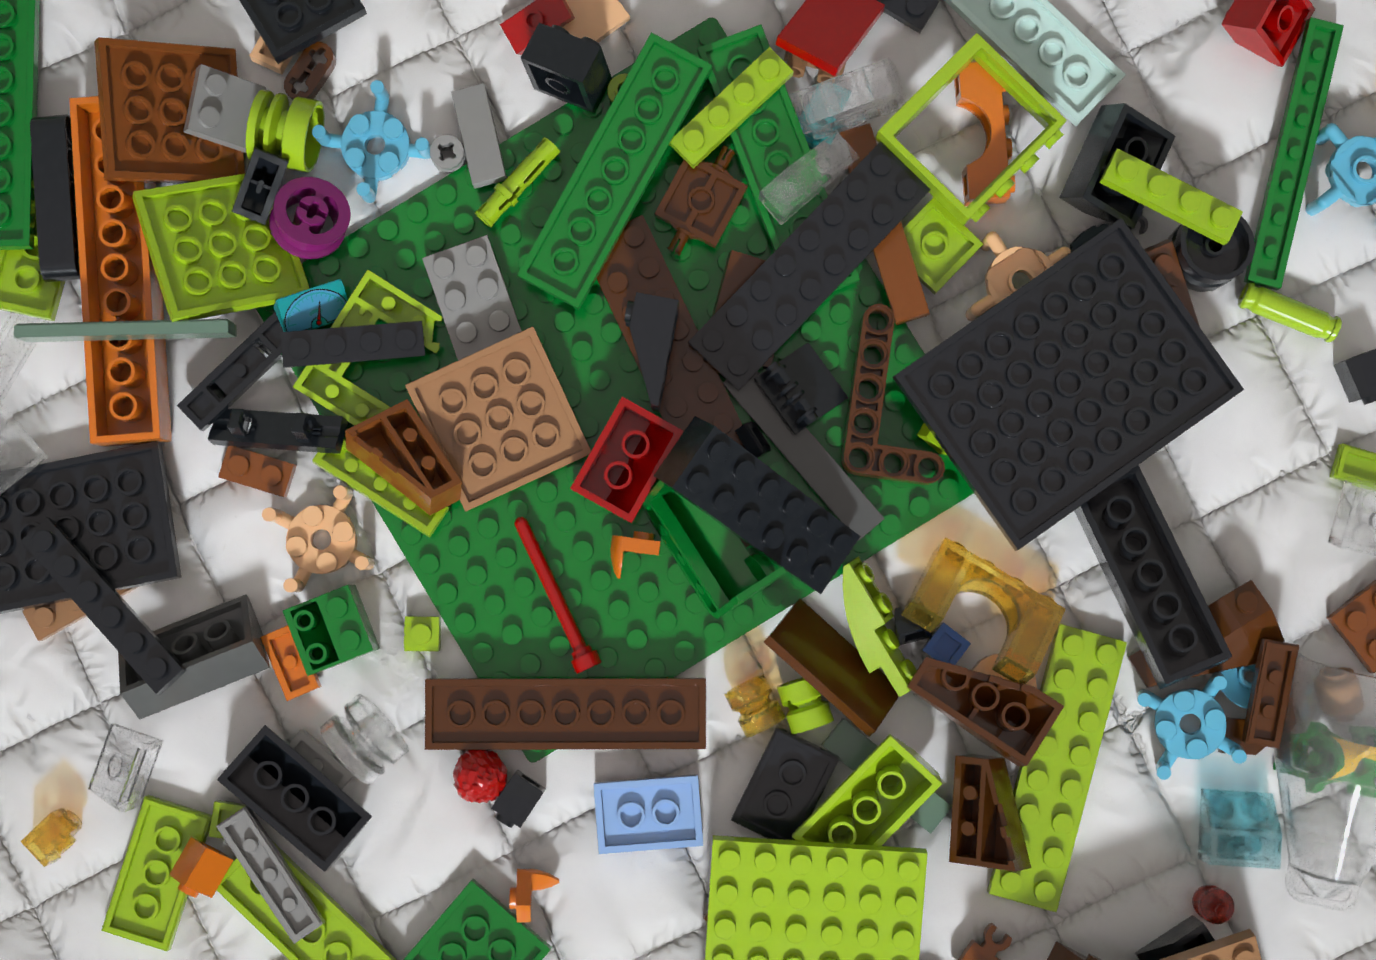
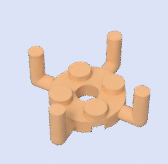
M994 231L987 233L981 240L983 243L981 249L984 251L992 250L996 256L985 275V286L988 295L974 303L966 311V318L969 321H974L1017 291L1012 284V277L1015 273H1024L1031 281L1070 254L1071 250L1064 246L1046 256L1036 249L1017 246L1008 249L998 233Z
M342 485L336 486L333 490V495L336 499L332 506H309L295 517L276 508L268 507L263 510L262 517L265 521L275 522L288 529L286 550L293 561L299 566L295 577L285 580L283 584L285 591L301 592L312 573H332L346 566L349 562L355 564V567L359 570H371L374 567L375 562L373 558L356 550L358 543L356 531L350 517L345 513L353 497V490ZM324 529L329 532L331 543L327 548L320 550L314 545L313 537L317 531Z

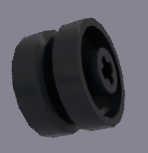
M1242 216L1230 241L1225 245L1182 224L1177 226L1168 237V240L1173 242L1187 288L1197 292L1214 291L1242 274L1252 262L1255 251L1254 234Z

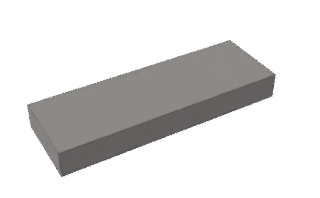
M481 83L452 91L473 187L476 189L505 181L507 179L485 84Z

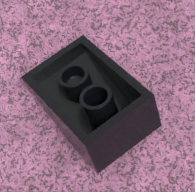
M636 292L635 301L628 300L624 321L626 326L630 328L652 411L660 412L679 315V300Z

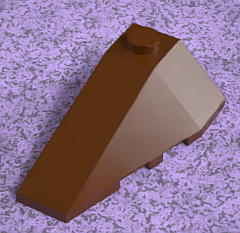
M1252 580L1208 605L1233 657L1223 664L1192 677L1223 672L1224 670L1242 666L1256 665L1261 638L1285 642L1272 608ZM1141 649L1129 656V662L1146 688L1158 686Z
M928 657L924 658L906 686L989 748L1017 766H1027L1064 707L1034 686L976 672Z

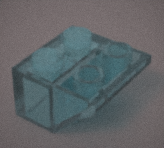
M1201 788L1198 859L1209 865L1280 869L1282 831L1273 794Z

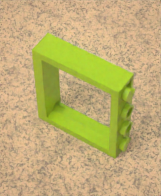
M976 33L878 130L875 140L878 143L881 142L931 189L929 193L964 226L970 219L976 223L990 209L986 203L995 194L1001 198L1015 184L1011 178L1019 170L1025 174L1040 159L1036 153L1044 145L1050 149L1064 135L1060 129L1067 120ZM975 60L1045 129L966 207L896 137Z

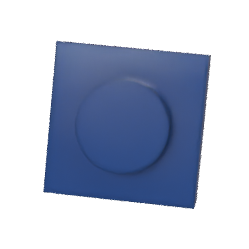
M941 622L921 650L935 660L956 665L971 643L944 622Z

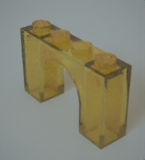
M945 537L933 551L901 615L927 631L932 632L944 619L955 595L973 592L989 598L1001 610L1007 625L1006 639L992 670L1013 682L1026 684L1037 674L1066 609L1058 605L1051 597L1038 593L1028 587L1022 580L998 569L992 562L968 551L962 544Z

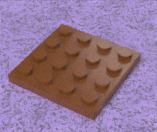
M98 37L94 41L104 179L106 181L183 184L245 174L244 152L183 132L196 68L202 64L238 77L236 49Z

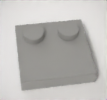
M202 64L196 68L183 132L246 153V129L250 108L258 91L266 90V87Z

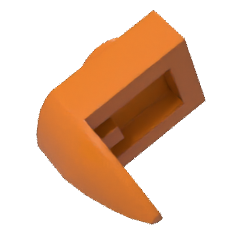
M634 531L633 538L612 535L611 560L617 578L621 579L625 551L659 556L661 542L654 541L655 534Z
M517 869V887H510L509 907L510 909H516L517 923L531 922L532 891L550 888L559 883V878L538 869Z

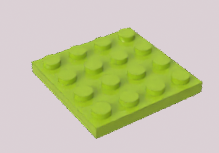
M245 174L133 191L132 199L172 322L202 319L274 305L275 301L279 298L310 289L300 258L285 251L275 241L269 225L270 214L264 225L232 212Z

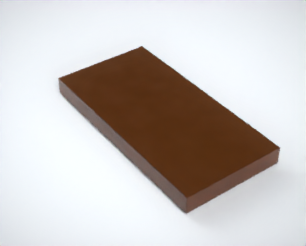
M799 599L790 608L764 641L769 648L868 737L878 729L899 698L887 676L879 669L869 673L858 650L802 599Z

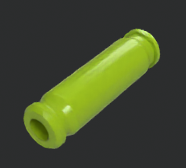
M1252 282L1244 286L1238 299L1239 308H1247L1254 314L1312 337L1323 338L1327 343L1334 341L1341 329L1342 320L1340 317H1332L1328 312L1265 287H1257Z

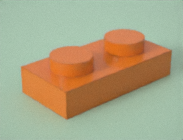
M288 625L260 637L287 701L322 687L316 673L307 676Z

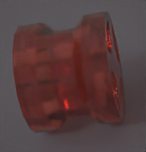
M1204 885L1195 891L1192 905L1200 917L1212 924L1225 923L1232 917L1234 901L1226 891L1215 885Z

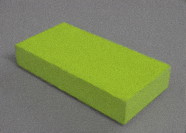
M1343 443L1338 444L1330 477L1376 491V453Z

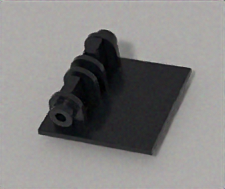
M809 342L781 361H775L766 368V371L754 378L794 435L849 398Z

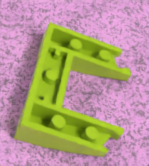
M367 270L331 328L375 325L379 319L387 324L422 321L424 347L437 354L440 343L432 342L434 321L442 322V316ZM351 362L306 366L293 388L338 416H343L354 426L391 408L342 377Z

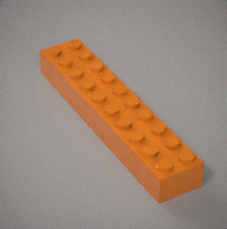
M98 96L69 98L83 322L164 320L163 295L132 199L133 191L156 188V183L106 181L104 179ZM166 340L84 341L90 444L105 447L144 444L154 441H172Z

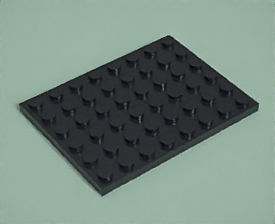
M1122 218L892 377L1015 551L1024 547L1244 390Z

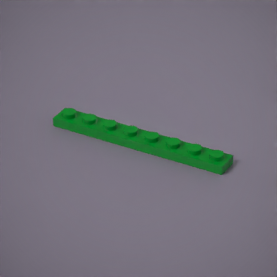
M1312 17L1306 21L1254 237L1255 251L1252 262L1246 270L1245 283L1252 282L1257 286L1273 290H1279L1282 287L1344 25Z

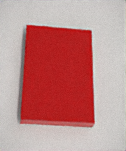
M805 0L777 36L775 45L836 77L882 15L885 4L877 0Z

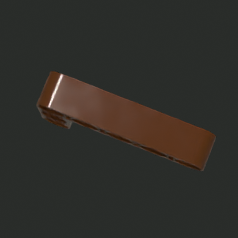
M874 304L865 311L860 321L841 464L848 473L857 476L929 485L938 481L945 471L944 462L938 454L929 451L877 444L895 320L894 314L888 306ZM871 314L882 315L886 320V327L882 330L873 329L868 322V317ZM869 347L876 348L881 354L880 363H868L863 355L864 350ZM868 381L875 385L876 396L874 398L866 399L860 395L859 384L861 382ZM859 415L867 416L872 423L870 432H858L854 427L855 417ZM854 449L862 450L866 454L867 462L862 468L854 467L849 461V454ZM893 454L900 459L901 468L897 473H891L885 469L884 458L886 455ZM922 459H927L934 463L935 473L932 478H926L920 474L918 465Z

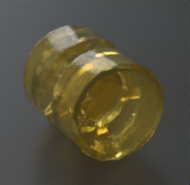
M764 674L753 677L724 693L732 711L740 712L741 714L738 723L746 738L759 734L786 718L778 701L769 698L772 689Z

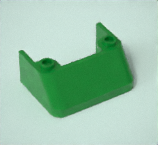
M660 480L646 497L643 503L646 515L700 600L714 618L719 619L786 573L783 566L775 571L773 564L766 556L761 557L757 553L750 555L738 536Z

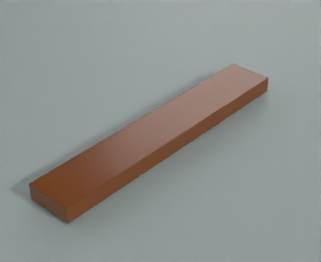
M868 123L837 133L850 174L877 146L871 124ZM900 222L873 250L896 325L930 315L905 232Z

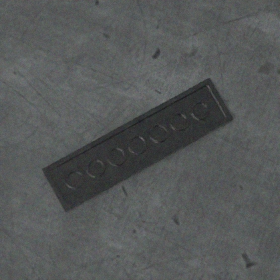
M879 142L688 341V344L739 391L931 189L889 149Z

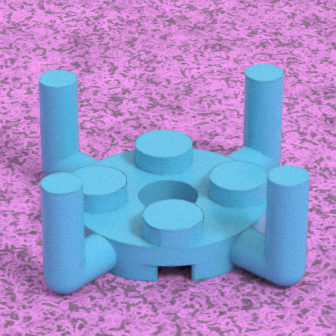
M379 80L373 81L370 85V89L376 97L374 111L354 115L342 135L330 134L322 125H316L312 129V135L322 146L341 149L346 164L356 174L365 179L364 182L357 185L356 190L367 203L375 201L378 181L393 177L392 175L404 168L409 157L431 158V145L428 140L420 137L415 141V144H412L403 124L396 117L388 113L390 95L384 84ZM373 138H381L385 141L384 150L376 155L370 154L367 151L369 141Z
M1335 123L1326 125L1319 130L1316 144L1323 145L1331 140L1336 147L1325 168L1331 188L1306 205L1307 214L1314 216L1340 198L1353 207L1376 204V137H1365L1364 135L1348 139ZM1359 162H1365L1371 167L1372 176L1370 179H1363L1357 174L1356 167Z
M1213 673L1203 690L1196 688L1181 689L1168 694L1164 699L1147 689L1138 691L1137 701L1142 707L1149 706L1156 711L1154 720L1155 731L1160 743L1165 748L1156 764V773L1160 779L1166 780L1171 776V767L1177 757L1202 759L1213 753L1217 748L1229 754L1235 763L1241 764L1246 761L1247 755L1243 747L1225 736L1227 728L1226 716L1221 705L1215 699L1219 690H1223L1227 686V680L1222 673ZM1186 714L1196 715L1201 721L1199 729L1193 733L1183 731L1180 727L1181 718Z

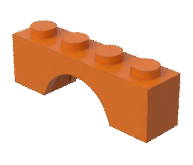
M971 62L954 79L956 106L973 113L983 125L986 135V146L983 155L966 165L962 171L964 206H968L1008 166V159L1012 158L1011 138H1006L1005 126L1009 125L1010 120L1008 105H1003L1002 92H1006V90L977 62ZM1015 184L1001 198L995 194L986 204L1006 203L1011 197V193L1015 192Z

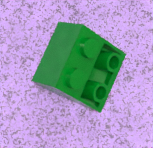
M356 585L343 586L283 610L307 676L380 649Z

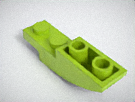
M858 556L843 566V598L852 638L868 672L871 673L881 667L894 690L901 697L911 691L906 686L917 670L909 659L904 658L898 648L900 644L895 633L885 626L894 617L890 599L885 593H880L874 583L873 571L867 563H862Z

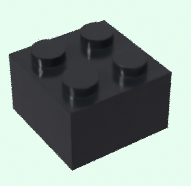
M539 23L521 56V61L534 90L595 113L612 80L600 44L589 37H582L580 39L570 35L567 30L558 25L550 27Z

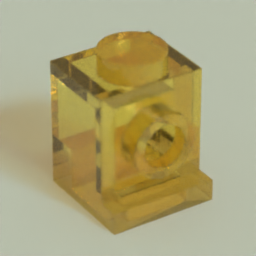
M64 808L55 810L44 818L20 842L46 867L57 862L61 858L60 855L77 841L73 836L82 828V821L70 810L66 811Z

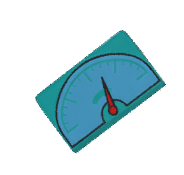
M337 279L279 298L275 301L273 308L284 332L315 330L333 324L348 299L342 280Z

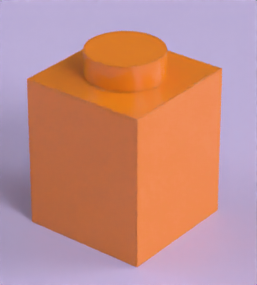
M191 837L169 875L180 883L178 889L185 894L196 898L201 893L212 898L231 866L233 859L220 850Z

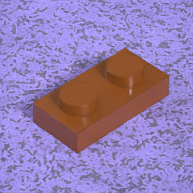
M228 446L218 477L287 498L297 465L239 447Z

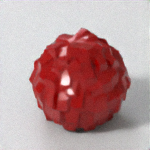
M467 750L458 758V762L453 770L455 783L453 785L458 795L464 800L471 803H487L489 800L493 801L496 797L500 796L506 787L508 770L504 762L501 761L498 754L494 751Z

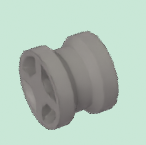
M441 135L430 146V157L439 171L452 173L461 168L466 161L465 150L457 137Z

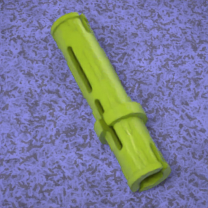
M544 137L502 184L498 183L493 188L495 190L494 193L474 212L477 217L491 228L510 206L514 207L518 203L517 198L560 153V150L548 138Z

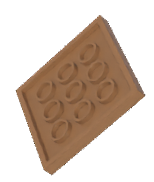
M534 326L405 385L422 422L462 481L460 501L465 512L577 461L591 452Z

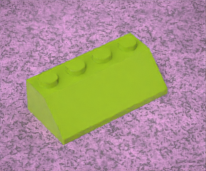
M889 734L792 834V837L798 841L882 846L942 785L939 773L914 749Z

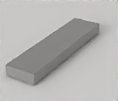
M248 806L243 807L216 826L294 944L326 922Z

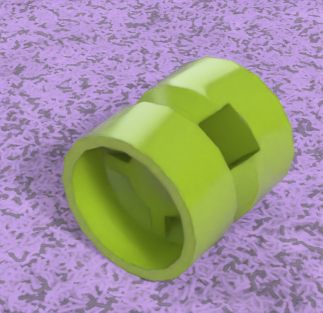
M803 677L777 686L782 706L789 707L786 718L792 734L809 731L834 721L828 701L822 700V694Z

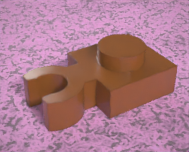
M990 923L984 929V941L981 945L972 939L958 960H1001L995 955L998 951L1007 949L1012 942V938L1006 933L1001 941L994 942L992 935L997 927Z

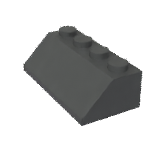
M247 594L153 631L187 669L161 695L156 694L118 652L120 694L139 720L270 668L269 657L260 638L263 636V633Z

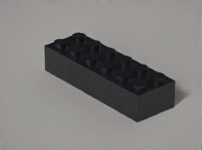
M694 416L654 474V477L776 565L779 567L783 566L787 573L819 594H822L861 537L716 426Z
M1139 465L1074 510L1160 690L1223 664L1233 657Z

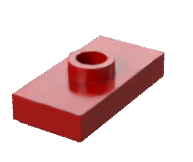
M535 0L501 23L500 26L515 53L522 55L539 23L550 27L552 25L563 27L574 20L575 17L565 0Z

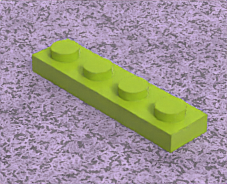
M769 47L674 136L670 146L694 169L793 76L794 71Z
M1118 148L1113 153L1099 182L1222 245L1230 241L1243 211Z
M345 440L343 441L340 454L318 452L312 460L315 465L429 538L449 510L447 506L432 515L427 514L348 451Z

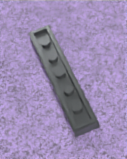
M758 371L739 391L725 380L723 385L837 519L861 536L859 540L885 519L807 428L794 435L754 378L760 375Z

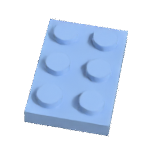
M698 774L594 782L599 854L703 846Z

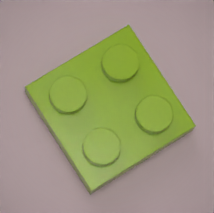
M934 197L903 228L919 280L934 295L983 245L967 227L963 226Z

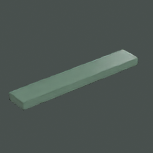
M193 319L175 322L171 320L21 323L14 325V338L25 342L237 337V325L228 319Z

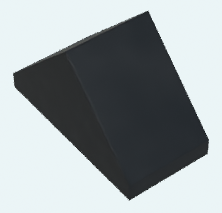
M255 147L232 212L265 225L284 178L289 160Z

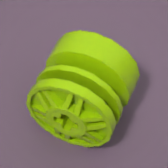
M262 89L258 91L250 108L247 121L246 153L248 159L251 160L255 147H258L289 160L287 169L306 173L311 172L316 165L321 149V144L312 135V129L316 125L324 127L325 112L323 103L319 100L298 96L294 98L289 106L288 97L284 93L274 95L269 90Z

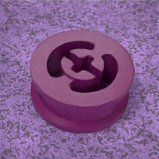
M316 177L296 178L284 184L276 194L270 213V230L275 241L288 253L304 259L323 258L335 252L343 242L351 218L350 206L344 194L332 183ZM299 203L293 222H291L286 210L290 206ZM327 215H329L333 222V228L321 233Z

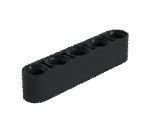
M67 114L34 117L30 121L41 275L45 282L80 279L71 119Z

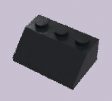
M1126 103L1101 105L1059 198L1085 214L1111 223L1122 218L1129 229H1134L1145 205L1099 183L1117 148L1161 170L1176 136Z

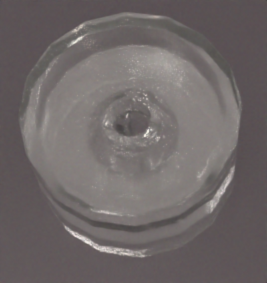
M358 694L344 706L346 718L340 715H333L320 727V731L325 742L343 765L362 782L370 785L385 773L383 760L394 764L408 753L409 749L402 735L386 715L367 697Z

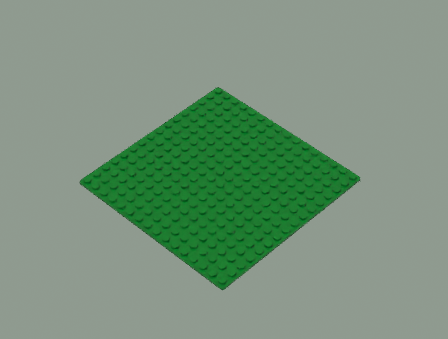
M711 17L670 42L699 57L697 54L698 47L723 39L727 35L718 20ZM633 64L613 75L612 78L619 74H628ZM708 80L705 81L678 132L714 99ZM608 88L595 113L567 103L500 144L507 178L544 137L554 143L560 150V153L517 198L518 203L514 207L510 206L491 228L481 221L474 212L494 193L495 190L493 188L498 183L475 189L472 185L468 164L346 236L339 248L332 254L319 259H308L301 263L309 288L341 279L347 299H349L366 271L369 270L442 316L422 258L487 235L521 330L523 331L534 326L590 449H593L621 397L662 418L660 412L652 411L643 376L597 279L580 310L517 276L612 104L608 97ZM728 136L702 162L714 163L722 146L728 147V151L732 149L735 152L730 137ZM670 146L629 221L641 215L644 216L692 320L699 331L712 317L729 252L734 250L767 260L774 251L749 186L716 248L700 240L689 238L680 256L676 255L674 251L672 253L667 249L677 231L670 224L655 217L654 214L684 160ZM735 152L726 170L734 179L748 185ZM866 258L856 268L860 281L834 291L775 352L772 363L777 360L778 362L809 342L846 395L850 397L861 318L865 311L874 304H883L890 308L885 289ZM274 305L256 308L263 322L275 312ZM871 314L868 317V322L873 329L882 330L886 327V320L882 315ZM443 316L442 322L434 321L432 342L440 343L437 354L425 348V356L351 362L342 377L390 407L408 399L418 414L405 385L458 361ZM379 319L376 324H387V323H385L384 321H382V320ZM894 322L877 444L936 453L942 458L945 471L938 481L929 485L857 476L848 473L841 464V454L849 398L807 426L806 428L885 518L857 541L831 581L842 575L843 566L859 556L862 562L974 494L947 455L936 452L917 435L924 421L892 378L925 355L906 323L896 325ZM330 324V325H327V326H324V327H321V328H318V329L331 328V326H332L333 324ZM869 347L864 350L863 355L868 363H880L881 354L876 348ZM306 366L291 368L297 378H299ZM761 367L758 372L761 374L767 369ZM718 373L723 383L726 379L720 373ZM861 382L859 384V393L866 399H872L876 396V387L871 382ZM727 391L742 425L752 422L751 417ZM310 398L319 415L338 416ZM859 415L854 419V427L858 432H870L872 423L867 416ZM348 422L346 430L354 425ZM760 429L770 445L771 451L758 459L835 516ZM854 449L849 454V461L854 467L862 468L866 465L867 457L862 450ZM888 454L884 458V467L888 472L897 473L901 468V461L896 455ZM589 455L466 512L460 500L449 505L448 512L430 538L372 501L478 678H674L795 604L799 599H803L815 591L786 572L774 583L719 619L714 618L708 612L646 515L643 505L634 521L630 523L570 489ZM922 459L918 465V470L923 477L932 478L935 473V466L930 460ZM657 479L656 482L654 483L652 489H653L654 486L658 483V481H659L658 479ZM518 517L527 519L586 646L590 645L592 650L597 651L602 663L576 674L571 663L574 660L571 653L574 651L515 528L514 522ZM634 531L655 534L654 541L661 542L659 556L625 551L621 579L617 578L611 560L612 535L633 538ZM746 547L750 555L757 553L761 557L764 556L753 547ZM771 561V563H772L773 566H774L775 571H776L777 569L781 568V567H779L778 565H776L774 562ZM557 749L522 750L529 762L535 763Z

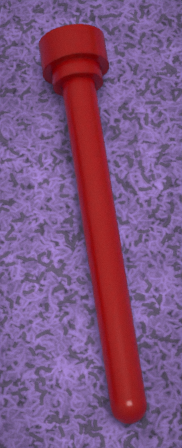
M518 517L514 522L515 528L574 651L571 653L574 659L571 663L576 674L602 663L597 651L592 650L590 645L586 646L527 519Z

